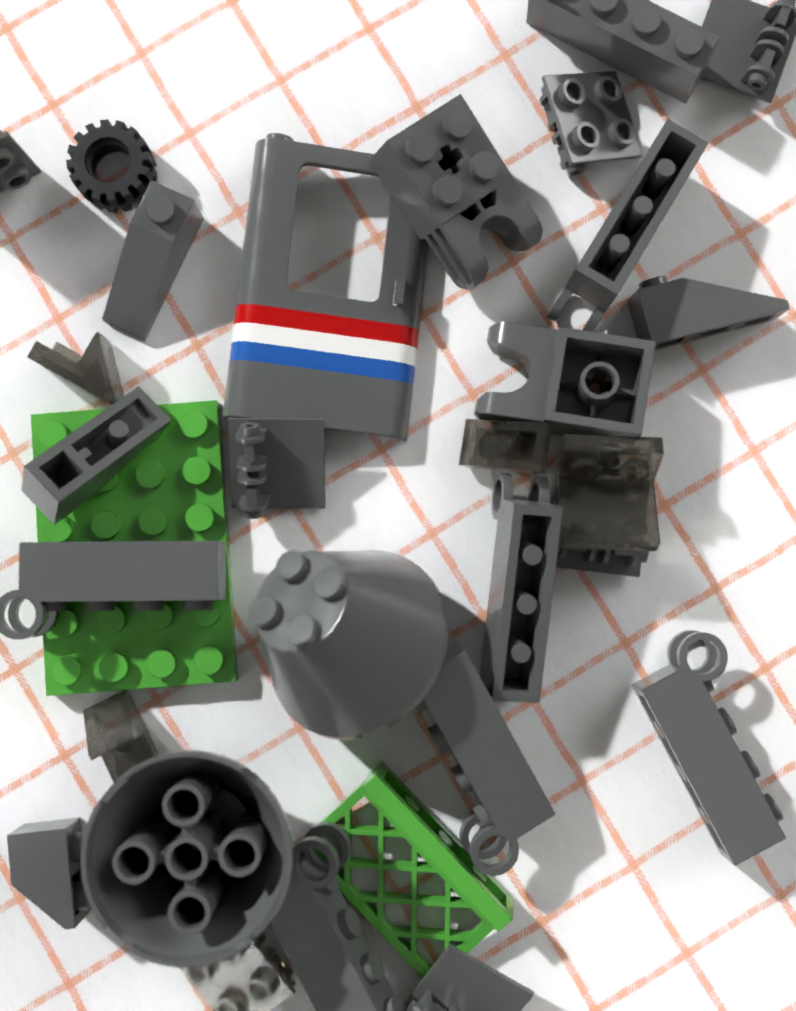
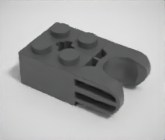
M461 94L388 139L369 160L420 240L425 238L449 277L459 288L465 290L474 289L484 281L489 269L488 261L479 242L481 228L493 231L513 251L529 250L538 244L542 238L543 229L537 215Z
M498 322L489 327L487 344L493 354L518 362L525 369L528 381L521 388L512 392L484 393L476 401L474 410L475 417L481 422L633 447L636 444L643 430L656 341L559 327L558 330L508 322ZM591 382L601 384L600 391L606 392H603L601 395L591 392L589 390Z

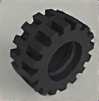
M108 119L100 120L101 127L98 128L93 123L85 126L88 133L83 135L78 131L73 137L78 144L76 146L69 144L67 153L71 159L66 160L67 169L71 173L69 176L80 193L98 209L102 210L105 207L108 212L117 213V208L121 207L124 212L131 211V203L136 202L139 205L150 181H157V172L154 168L157 166L155 158L143 137L132 126L128 129L124 122L118 120L112 126ZM113 152H122L130 157L129 169L122 178L114 182H102L96 178L95 170L97 164L104 156Z

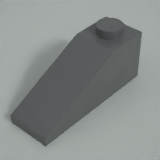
M152 180L150 181L128 228L102 317L104 322L146 340L204 220L194 199Z
M658 276L641 282L638 285L639 289L627 301L637 339L656 341L655 350L773 321L790 310L788 300L687 278L667 282L666 276Z
M138 386L27 463L23 469L21 491L55 525L103 488L170 425L171 419Z

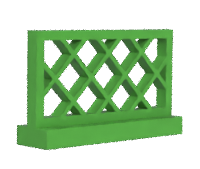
M383 761L369 773L368 777L320 821L339 825L345 830L351 841V854L343 865L344 873L340 869L337 873L340 892L422 979L432 966L417 952V938L445 940L444 951L451 944V941H459L454 946L468 953L491 931L496 929L499 932L513 920L514 899L492 876L485 875L476 869L470 855L465 851L462 844ZM364 796L378 810V826L352 824V807ZM345 814V824H337L336 822ZM385 818L393 827L385 826ZM326 832L318 833L315 837H321ZM352 835L378 836V859L352 857ZM385 837H403L412 846V861L385 859ZM313 848L319 858L328 861L322 851ZM418 853L426 862L418 861ZM352 868L378 869V891L359 890L352 883ZM385 870L412 871L411 894L385 892ZM418 872L438 873L445 881V896L418 894ZM452 889L459 897L451 896ZM371 902H376L377 908ZM384 903L411 905V926L392 925L384 917ZM418 905L445 907V929L417 927ZM451 907L472 909L482 921L471 931L451 929ZM405 938H411V944Z

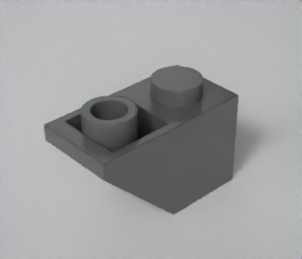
M80 817L27 823L7 835L11 885L64 929L76 928L87 916L89 910H91L81 875V847L85 831H81Z

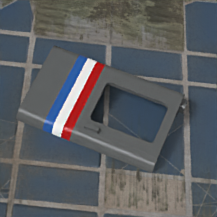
M281 133L267 134L265 139L256 142L222 418L226 420L228 418H321L325 421V429L386 436L407 441L429 244L425 238L420 240L391 193L379 297L377 300L368 302L293 291L287 285L300 170L304 166H314L380 177L369 161L374 154L296 142L290 136Z

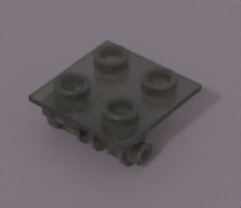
M261 933L246 949L221 962L207 966L179 968L213 1011H269L296 992L293 988L296 982L291 977L294 972L292 968L287 967L277 953L273 954L275 947L272 944L265 949L260 947L266 939L264 933Z

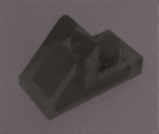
M99 332L95 333L82 356L58 342L50 349L38 341L35 342L27 358L111 405L124 397L111 343Z
M466 419L459 465L476 469L509 471L525 477L545 473L552 424Z
M123 690L83 710L90 760L101 756L113 782L142 761L159 755L129 690Z

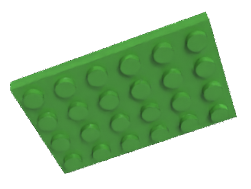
M217 400L158 405L171 419L170 425L92 498L54 525L37 506L36 521L38 542H226V599L212 600V610H183V601H164V610L134 611V601H115V611H85V602H67V611H59L56 625L50 632L43 635L46 696L234 682L238 680L220 403ZM105 409L31 414L33 459ZM46 612V621L48 619L49 612Z

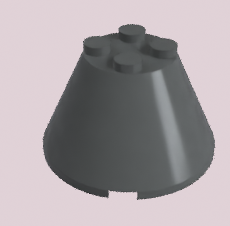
M291 550L281 555L276 563V567L266 577L260 587L257 598L251 604L249 617L251 622L256 625L276 696L282 707L294 721L307 730L326 738L354 740L361 739L362 734L372 732L384 725L389 728L394 726L421 703L435 683L446 655L449 635L448 621L444 618L440 599L442 595L431 577L413 561L386 551H309L300 553L299 551Z
M181 750L160 754L142 761L121 775L93 809L86 825L81 847V875L85 894L92 911L105 929L108 926L118 938L130 946L128 951L136 956L156 964L178 968H193L218 963L233 957L250 946L278 914L286 897L293 869V843L289 823L282 806L268 785L258 775L239 762L223 755L199 750Z

